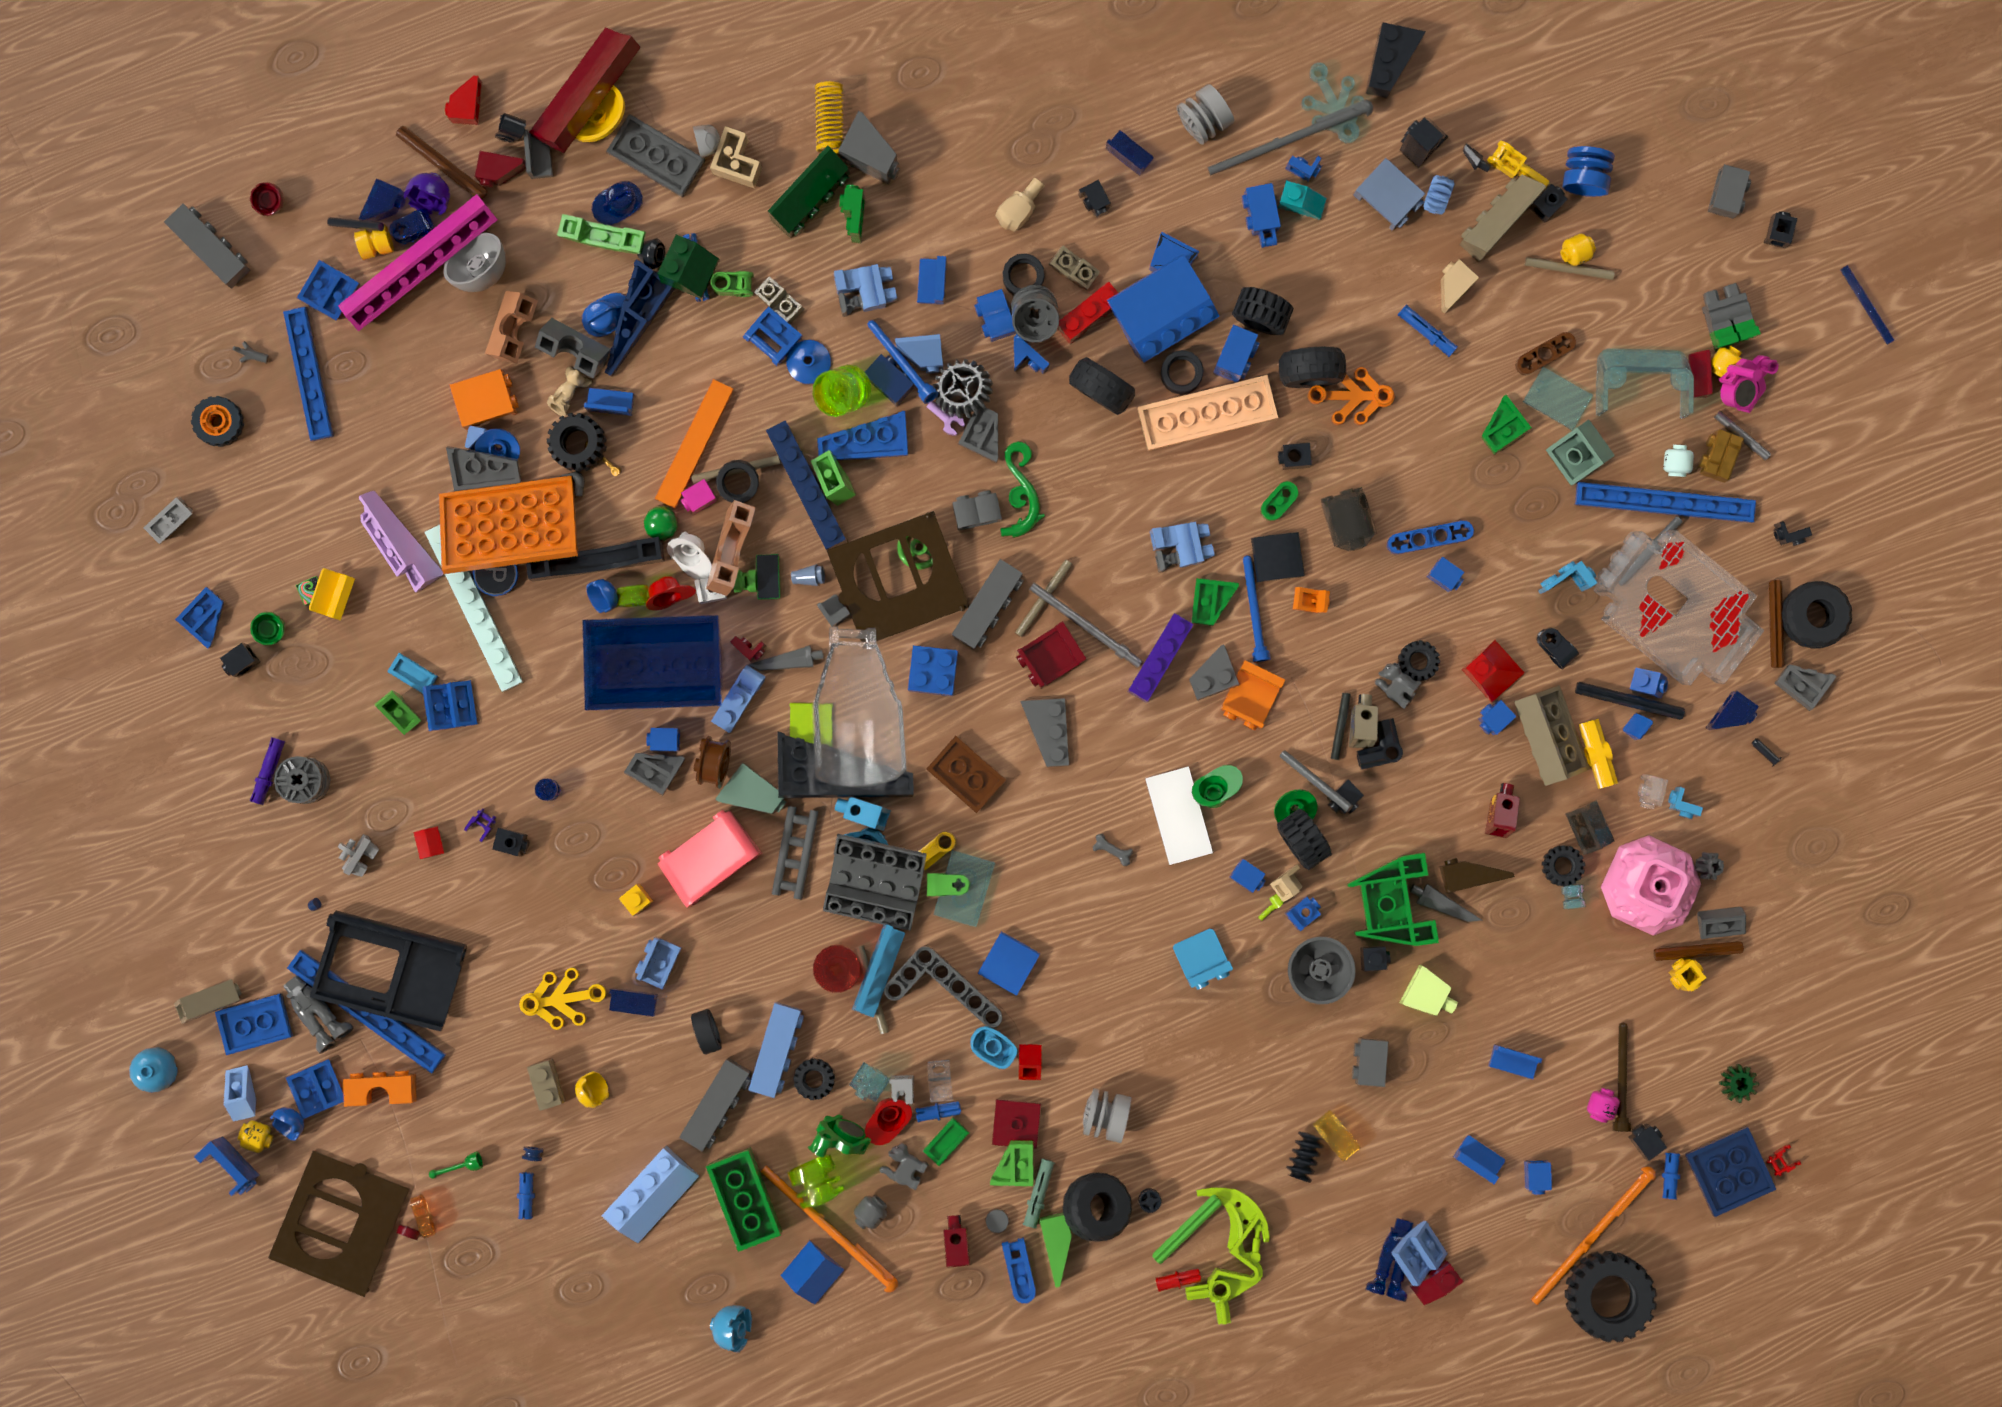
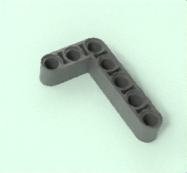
M929 946L920 947L885 986L887 998L894 1001L899 1000L926 971L986 1026L991 1028L997 1027L1002 1021L1000 1009ZM922 950H928L931 953L932 958L927 963L919 959V953ZM940 965L948 968V975L944 978L938 977L935 972L936 968ZM913 967L917 973L914 979H907L904 976L905 968ZM957 980L962 981L965 984L964 991L961 993L955 992L952 988L953 982ZM891 984H898L901 987L900 995L893 996L889 993ZM974 995L979 996L982 1000L981 1006L978 1008L970 1006V997ZM987 1012H997L999 1019L995 1023L988 1022L985 1017Z

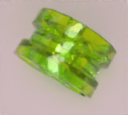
M648 585L617 588V595H620L619 607L646 605L649 599L646 593L648 592Z

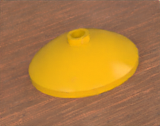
M615 86L608 92L575 140L581 142L598 141L611 134L620 124L625 111V101L623 95Z

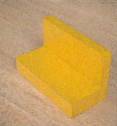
M323 568L308 609L341 621L355 578Z

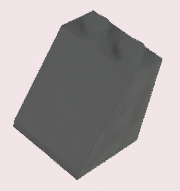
M858 111L838 150L840 159L845 164L889 185L891 179H896L900 170L898 168L897 154L866 116Z

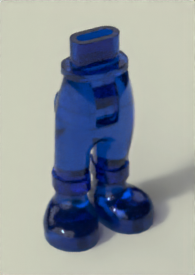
M1396 1218L1395 1225L1390 1228L1391 1232L1382 1246L1378 1267L1375 1272L1377 1276L1373 1281H1369L1366 1284L1365 1290L1384 1295L1386 1279L1389 1276L1391 1264L1395 1261L1386 1296L1406 1302L1408 1296L1401 1286V1282L1404 1283L1405 1274L1391 1253L1398 1243L1412 1230L1413 1222Z

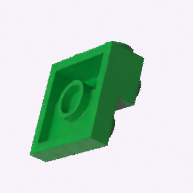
M846 185L845 193L840 194L839 208H841V213H844L845 220H847L846 231L847 235L851 236L852 243H861L865 207L863 189H859V186Z

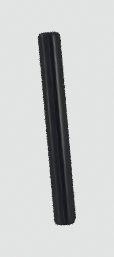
M1577 682L1575 687V693L1678 720L1683 719L1685 709L1682 707L1583 682Z

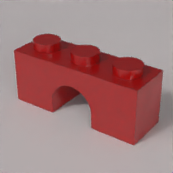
M1107 282L1059 320L1057 329L1069 344H1072L1087 332L1088 328L1103 316L1106 317L1112 312L1107 300L1118 294L1116 289L1110 282Z

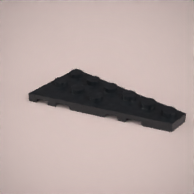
M777 731L778 798L913 797L914 795L913 773L888 765L883 766L866 758L854 757L853 754L821 744H812L804 739L793 738Z

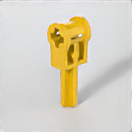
M1499 141L1497 144L1498 148L1487 159L1491 166L1510 178L1515 177L1516 174L1519 177L1525 175L1544 184L1546 187L1549 184L1548 179L1524 163L1527 157L1515 150L1507 142Z

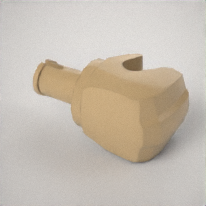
M1033 178L1023 192L1015 191L1011 197L1007 198L999 206L995 217L1002 228L1015 232L1029 220L1036 208L1033 200L1044 188V185L1038 179Z

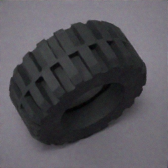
M1604 1251L1602 1254L1595 1252L1591 1254L1592 1257L1581 1259L1580 1262L1582 1264L1579 1267H1573L1571 1270L1573 1275L1571 1278L1568 1277L1566 1281L1568 1285V1290H1565V1298L1568 1300L1566 1306L1574 1322L1592 1337L1599 1338L1605 1342H1611V1340L1617 1343L1624 1342L1626 1337L1629 1339L1636 1337L1635 1333L1638 1330L1643 1332L1646 1329L1644 1324L1647 1320L1651 1322L1654 1317L1651 1315L1652 1309L1656 1310L1657 1303L1654 1301L1657 1292L1652 1286L1654 1282L1651 1276L1646 1273L1647 1270L1632 1258L1619 1252ZM1612 1275L1619 1276L1627 1282L1630 1288L1628 1305L1616 1316L1603 1317L1597 1314L1591 1305L1592 1290L1601 1279Z

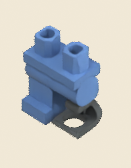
M878 264L858 269L834 271V280L843 317L849 316L858 308H862L864 312L878 308H885L886 304L897 301L895 287L883 289L882 282L893 280L891 267L879 268ZM851 292H860L859 296H854L852 299H848L844 295Z
M1191 522L1163 528H1152L1149 531L1153 551L1176 547V552L1169 555H1164L1162 551L1155 552L1159 573L1164 572L1168 567L1175 564L1183 568L1201 564L1204 560L1214 556L1212 544L1201 546L1199 539L1210 536L1208 524Z

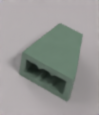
M744 763L740 765L715 798L718 802L774 814L775 811L779 813L787 803L784 800L785 798H778V789Z

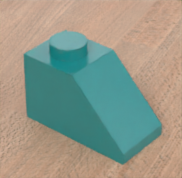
M1286 180L1278 208L1320 220L1327 198L1307 186Z

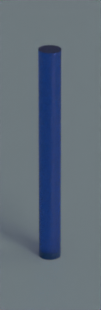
M1847 265L1840 269L1885 343L1888 345L1895 339L1849 266Z

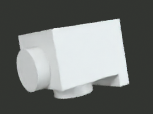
M708 578L694 580L700 604L727 599L725 595L716 592L711 593L706 589Z

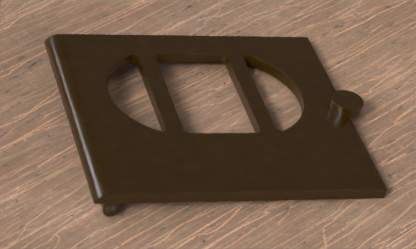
M934 511L826 550L842 590L838 600L843 605L847 604L862 646L969 608ZM907 536L922 542L931 554L933 569L926 584L922 583L906 540ZM898 539L917 588L888 598L870 549ZM861 553L865 556L879 593L880 601L873 600L864 595L855 582L854 565Z
M313 1150L268 1259L365 1297L366 1293L369 1292L370 1283L409 1188L367 1172V1167L362 1163L351 1166ZM326 1179L344 1180L357 1190L362 1206L316 1189L315 1185ZM310 1195L359 1214L347 1243L299 1224L300 1217ZM298 1231L338 1247L343 1252L333 1258H315L307 1254L300 1247L295 1232Z

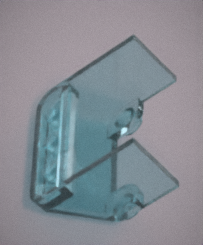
M1609 348L1603 350L1598 355L1596 416H1601L1608 410V389H1617L1623 386L1626 382L1627 373L1670 374L1671 385L1676 390L1681 391L1680 418H1686L1693 413L1694 376L1688 359L1683 352L1677 350Z

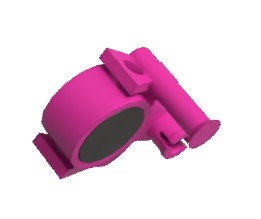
M1758 355L1753 361L1742 358L1735 365H1729L1727 372L1719 379L1723 383L1721 388L1722 402L1726 406L1750 413L1766 390L1765 375L1777 372L1779 364L1776 363L1777 361L1771 360L1767 356Z

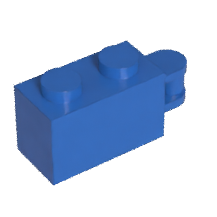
M1273 184L1246 188L1244 195L1241 197L1243 208L1248 210L1249 217H1246L1247 229L1252 231V236L1259 235L1261 248L1277 245L1276 232L1279 231L1281 225ZM1271 233V237L1264 238V234Z

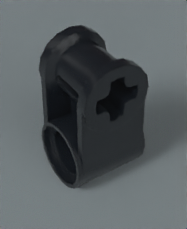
M503 113V115H500L499 128L495 138L508 143H514L516 140L521 139L525 131L526 120Z
M1554 628L1543 629L1537 634L1538 645L1560 669L1563 670L1579 655L1578 650L1558 630ZM1551 634V635H1552V637H1551V641H1552V642L1546 643V641H1545V640H1547V636H1546V635Z

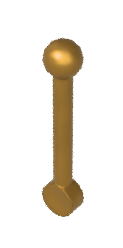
M586 441L584 444L585 448L588 445V441ZM605 457L602 459L611 469V473L614 476L621 473L620 467L612 465Z

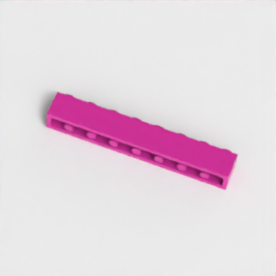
M476 194L339 304V308L352 325L360 331L498 219Z

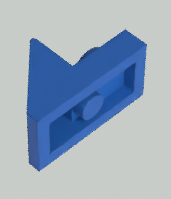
M1016 334L1014 336V371L1028 360L1027 364L1031 369L1044 374L1050 364Z

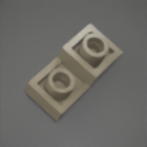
M1065 246L1060 247L1049 263L1057 271L1088 290L1100 273L1098 269L1083 258L1080 259Z
M770 276L754 292L767 306L789 324L804 310Z

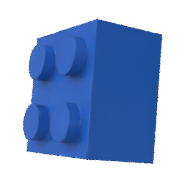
M1233 325L1213 374L1235 383L1240 378L1245 379L1251 365L1248 362V358L1253 359L1260 343L1256 341L1258 334Z
M913 645L908 691L953 697L958 650Z

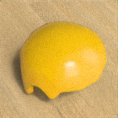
M589 1072L580 1077L575 1085L577 1099L585 1107L595 1108L600 1106L609 1097L608 1085L605 1079L597 1072Z

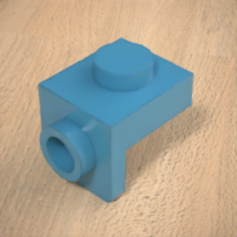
M1676 787L1675 790L1671 791L1668 803H1671L1669 809L1679 811V816L1693 819V816H1701L1703 807L1682 801L1685 788Z

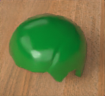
M655 506L648 511L644 518V529L651 538L659 537L662 541H665L672 537L677 530L676 515L673 510L666 506Z
M261 612L255 616L250 624L252 637L262 645H273L279 642L285 633V623L274 612Z

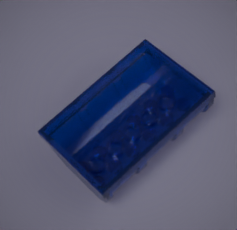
M719 615L582 620L585 711L722 706V646Z

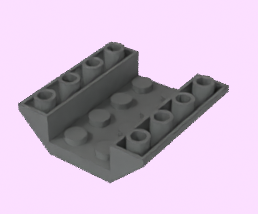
M837 834L833 854L835 856L823 911L911 931L927 853Z

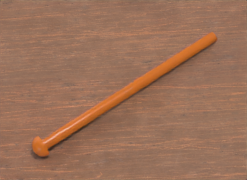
M767 1165L761 1170V1173L885 1285V1292L890 1293L897 1289V1278L888 1272L858 1243L854 1246L824 1219V1215L818 1213Z
M1648 1166L1641 1168L1643 1174L1531 1298L1537 1306L1579 1258L1590 1249V1246L1617 1216H1620L1651 1180L1655 1181L1656 1172L1653 1168Z

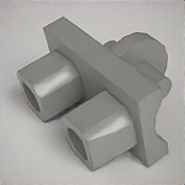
M365 834L362 835L354 849L352 848L356 841L351 838L347 845L343 843L338 845V848L342 850L339 856L341 860L345 861L348 854L350 855L342 867L343 872L347 875L352 873L362 877L368 868L366 864L359 861L362 854L373 859L379 851V848Z

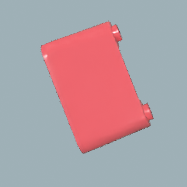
M721 810L712 817L715 821L672 853L668 850L658 857L660 860L658 866L686 908L692 907L700 901V897L707 895L708 892L746 866L747 863L763 854L730 810L727 812Z

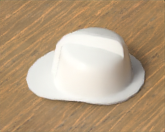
M683 532L679 538L673 539L668 543V554L688 576L699 580L709 577L712 563L704 553V543L699 537Z

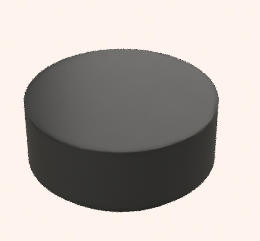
M1000 1209L991 1210L986 1217L988 1229L995 1233L1004 1231L1008 1226L1007 1214Z

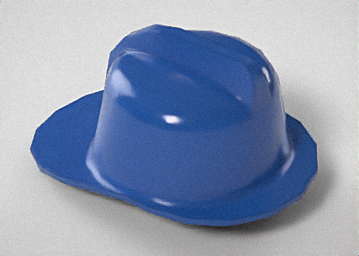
M611 293L591 303L582 314L584 329L595 337H603L615 331L626 296L620 293Z

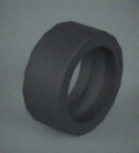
M1026 253L1017 254L1006 262L1003 269V284L1013 296L1021 288L1016 287L1012 283L1010 274L1012 269L1019 263H1027L1034 267L1037 278L1033 285L1043 286L1045 278L1044 267L1035 256Z
M1181 350L1167 356L1162 364L1160 374L1162 382L1168 390L1182 395L1194 391L1199 386L1204 371L1198 356L1192 352ZM1177 360H1187L1192 363L1195 369L1194 379L1187 385H1177L1169 376V368Z
M743 460L729 461L719 470L716 479L717 489L726 501L733 503L736 500L745 503L751 500L757 492L759 486L758 473L749 462ZM742 469L749 474L751 485L745 493L736 495L727 490L724 479L729 471Z
M705 1009L691 1015V1022L702 1053L706 1055L721 1050L722 1044L719 1031L711 1011Z

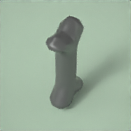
M1104 834L1096 835L1097 842L1093 845V851L1105 850L1116 856L1121 861L1122 866L1130 864L1129 857L1133 854V849L1121 850L1105 839Z

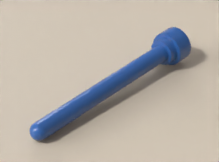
M870 320L867 324L869 329L918 388V396L924 404L932 402L938 395L937 390L933 385L924 383L874 320Z
M1246 555L1243 557V565L1256 647L1253 648L1252 658L1253 662L1271 660L1267 646H1264L1252 558Z

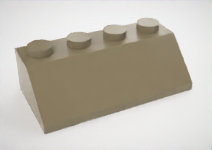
M1521 175L1518 179L1513 177L1505 186L1507 192L1503 196L1498 194L1490 203L1493 207L1489 212L1484 210L1476 218L1478 224L1473 229L1469 226L1461 235L1463 240L1459 245L1480 262L1546 188L1544 184L1525 175Z
M1560 685L1514 701L1517 714L1521 718L1524 733L1529 740L1532 755L1537 762L1540 777L1543 779L1545 786L1590 770Z

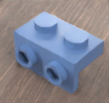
M655 937L653 941L649 940L644 950L647 953L645 960H640L635 970V973L638 974L636 979L664 989L681 947L659 937Z

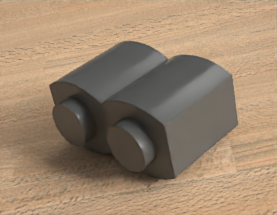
M990 490L979 492L978 497L969 498V495L957 497L956 501L952 503L958 531L1002 521L997 494H991Z

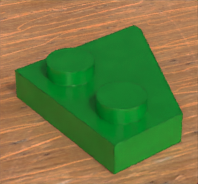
M1504 395L1481 438L1492 453L1496 455L1531 431L1532 427L1509 397Z

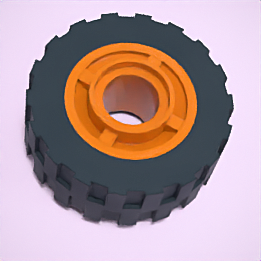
M210 396L205 400H201L194 407L195 410L191 414L192 429L203 442L214 447L228 446L242 434V428L244 427L243 414H241L240 408L229 399L222 398L221 396ZM217 416H221L222 424L218 427H214V418Z

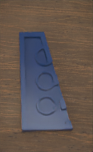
M905 411L817 438L818 455L820 456L830 450L837 460L908 456Z

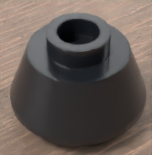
M658 238L644 241L641 253L637 254L642 263L652 269H656L664 261L665 246Z

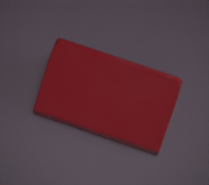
M1710 350L1688 355L1691 398H1707L1713 393Z

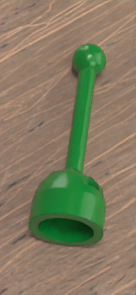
M478 1151L470 1153L466 1156L464 1163L438 1171L431 1170L429 1177L435 1179L440 1174L463 1167L470 1171L480 1170L483 1168L482 1157Z

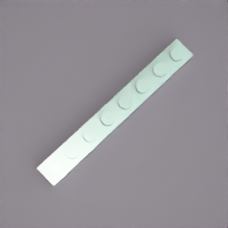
M440 525L426 531L425 534L442 567ZM470 571L445 574L501 691L505 692L523 683Z

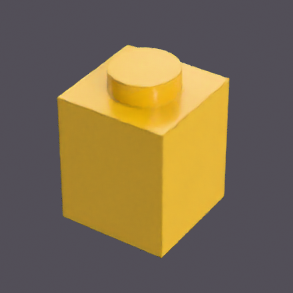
M636 884L619 898L632 916H636L654 902L640 884Z

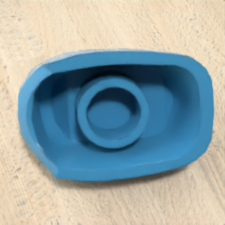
M979 1027L971 1037L970 1043L973 1053L996 1068H1008L1017 1055L1018 1049L1015 1044L991 1027Z

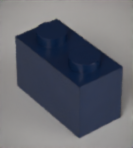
M880 354L863 375L894 405L898 406L915 388V385L904 371L901 372L896 368L898 364L889 355L885 358Z

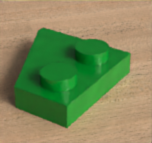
M1196 578L1191 623L1213 626L1239 587V583Z

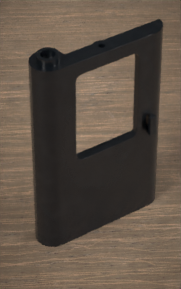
M335 910L333 914L330 913L326 923L330 933L310 997L441 1032L447 1019L464 962L467 944ZM341 937L360 940L399 952L387 993H380L329 979L328 974Z

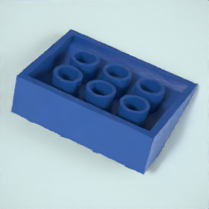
M1184 254L1107 300L1131 348L1142 362H1146L1220 317L1210 296Z

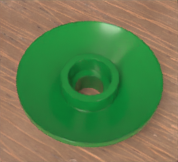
M1296 789L1282 795L1275 804L1274 817L1279 823L1300 808L1313 820L1318 809L1317 800L1307 790Z

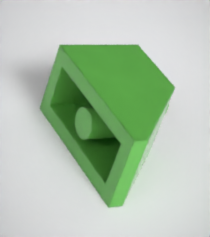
M830 450L811 460L825 496L838 506L856 495L847 474Z

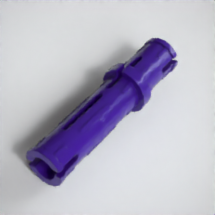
M271 737L258 777H255L254 781L256 784L249 801L264 805L269 787L273 785L271 781L285 741Z

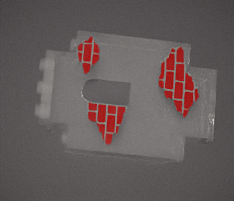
M1677 530L1664 531L1657 539L1658 544L1642 531L1629 533L1623 541V547L1611 556V562L1608 567L1603 568L1596 577L1598 583L1595 584L1596 587L1593 591L1600 596H1608L1614 601L1606 606L1601 620L1682 685H1691L1700 672H1703L1715 683L1725 684L1764 632L1760 626L1745 615V612L1757 598V595ZM1652 577H1662L1688 598L1676 616L1648 593L1647 583Z

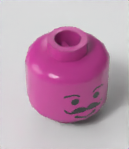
M1601 1088V1091H1593L1587 1105V1112L1591 1114L1590 1118L1603 1123L1615 1119L1620 1101L1614 1096V1091Z

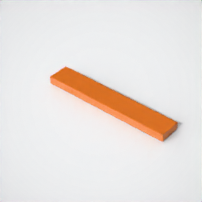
M713 379L655 497L656 500L676 509L682 497L681 492L685 491L692 477L691 475H693L734 391L733 388Z

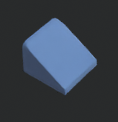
M470 426L465 448L474 451L477 439L487 429Z

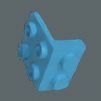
M1572 561L1558 570L1560 575L1556 576L1554 574L1541 582L1542 588L1538 592L1542 594L1569 575L1579 589L1585 591L1598 583L1595 580L1597 576L1582 561L1576 564Z
M1207 929L1173 946L1175 955L1191 988L1196 986L1197 990L1209 985L1208 980L1215 977L1217 980H1221L1230 975L1228 971L1233 970L1213 929Z

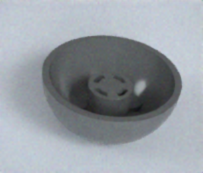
M1314 937L1302 942L1293 951L1288 963V977L1295 992L1304 1000L1314 1004H1329L1341 999L1350 990L1355 978V963L1349 950L1339 941L1329 937Z

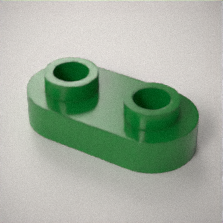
M1289 481L1279 484L1261 505L1262 517L1268 521L1278 520L1297 499V486ZM1283 490H1288L1290 496L1284 497L1282 494ZM1273 506L1276 510L1275 513L1270 514L1268 507Z

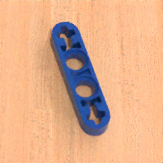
M1458 521L1397 533L1388 539L1387 548L1392 554H1404L1460 543L1472 537L1474 528L1470 522ZM1460 525H1463L1464 529L1468 528V533L1465 534V537L1462 534H1455L1453 536L1455 540H1451L1452 532L1449 527H1452V531L1459 530L1461 528ZM1439 529L1447 533V539L1443 542L1435 538V532ZM1415 534H1422L1425 537L1424 545L1417 546L1413 542ZM1409 535V545L1411 548L1408 549V544L1400 546V550L1392 547L1395 538H1398L1399 542L1406 541L1407 538L1405 536Z

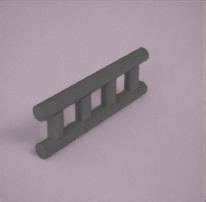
M788 806L771 894L780 896L781 889L794 891V899L802 900L819 812L810 810L809 817L796 814V807ZM794 823L807 825L805 839L792 836ZM790 845L803 847L801 861L787 858ZM786 867L799 870L796 883L783 880Z

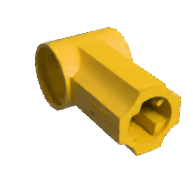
M942 832L938 834L937 837L918 851L927 853L924 870H927L955 848L956 838L952 833ZM942 836L951 838L952 844L949 848H943L940 845V838Z

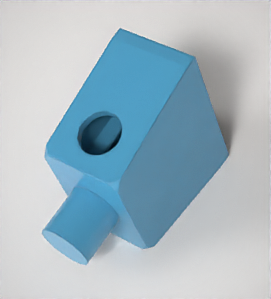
M850 797L849 801L838 798L835 805V811L844 813V819L881 831L885 830L891 812L889 809Z

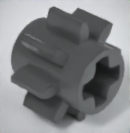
M1703 852L1702 857L1696 859L1695 871L1701 873V879L1716 880L1717 875L1723 873L1724 862L1718 859V853Z

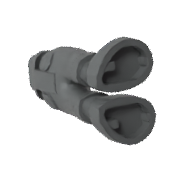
M298 976L293 977L283 986L288 992L287 998H291L290 1001L295 1013L308 1028L310 1034L316 1037V1050L319 1054L326 1052L336 1043L334 1039H342L354 1029L349 1022L339 1023L336 1021L337 1018L332 1014L325 1001L311 998L312 988L306 982H302ZM315 1013L322 1020L323 1024L329 1029L333 1038L324 1031L323 1026L318 1022V1020L314 1016Z

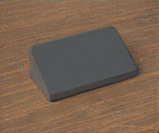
M1742 907L1699 911L1697 913L1701 939L1746 934V914Z

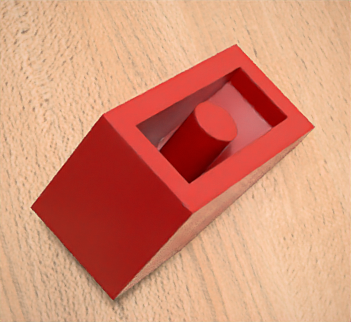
M473 75L449 96V102L445 104V115L448 116L451 123L479 124L482 81L479 76Z

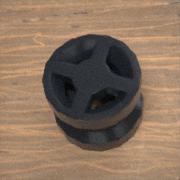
M1146 1188L1140 1192L1138 1202L1142 1210L1153 1213L1160 1208L1161 1197L1155 1189Z

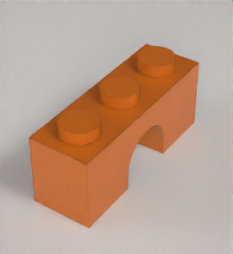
M409 1070L395 1071V1075H386L385 1071L372 1072V1076L364 1077V1073H351L350 1077L343 1079L344 1107L372 1104V1092L376 1087H382L388 1092L389 1104H404L417 1101L416 1074H409Z

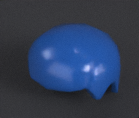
M598 579L587 584L586 592L588 598L597 612L606 613L617 606L618 593L611 582Z
M282 1107L275 1110L270 1117L271 1120L274 1118L272 1126L290 1140L296 1141L303 1132V1118L294 1109Z

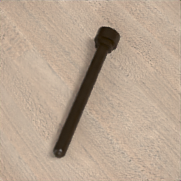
M1624 1022L1620 1023L1618 1028V1099L1620 1104L1617 1110V1117H1615V1122H1613V1131L1631 1132V1122L1627 1118L1628 1026Z

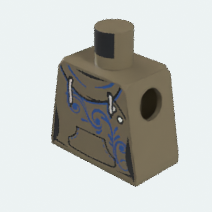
M1360 694L1358 705H1355L1352 709L1349 747L1372 748L1377 741L1378 707L1372 706V695Z

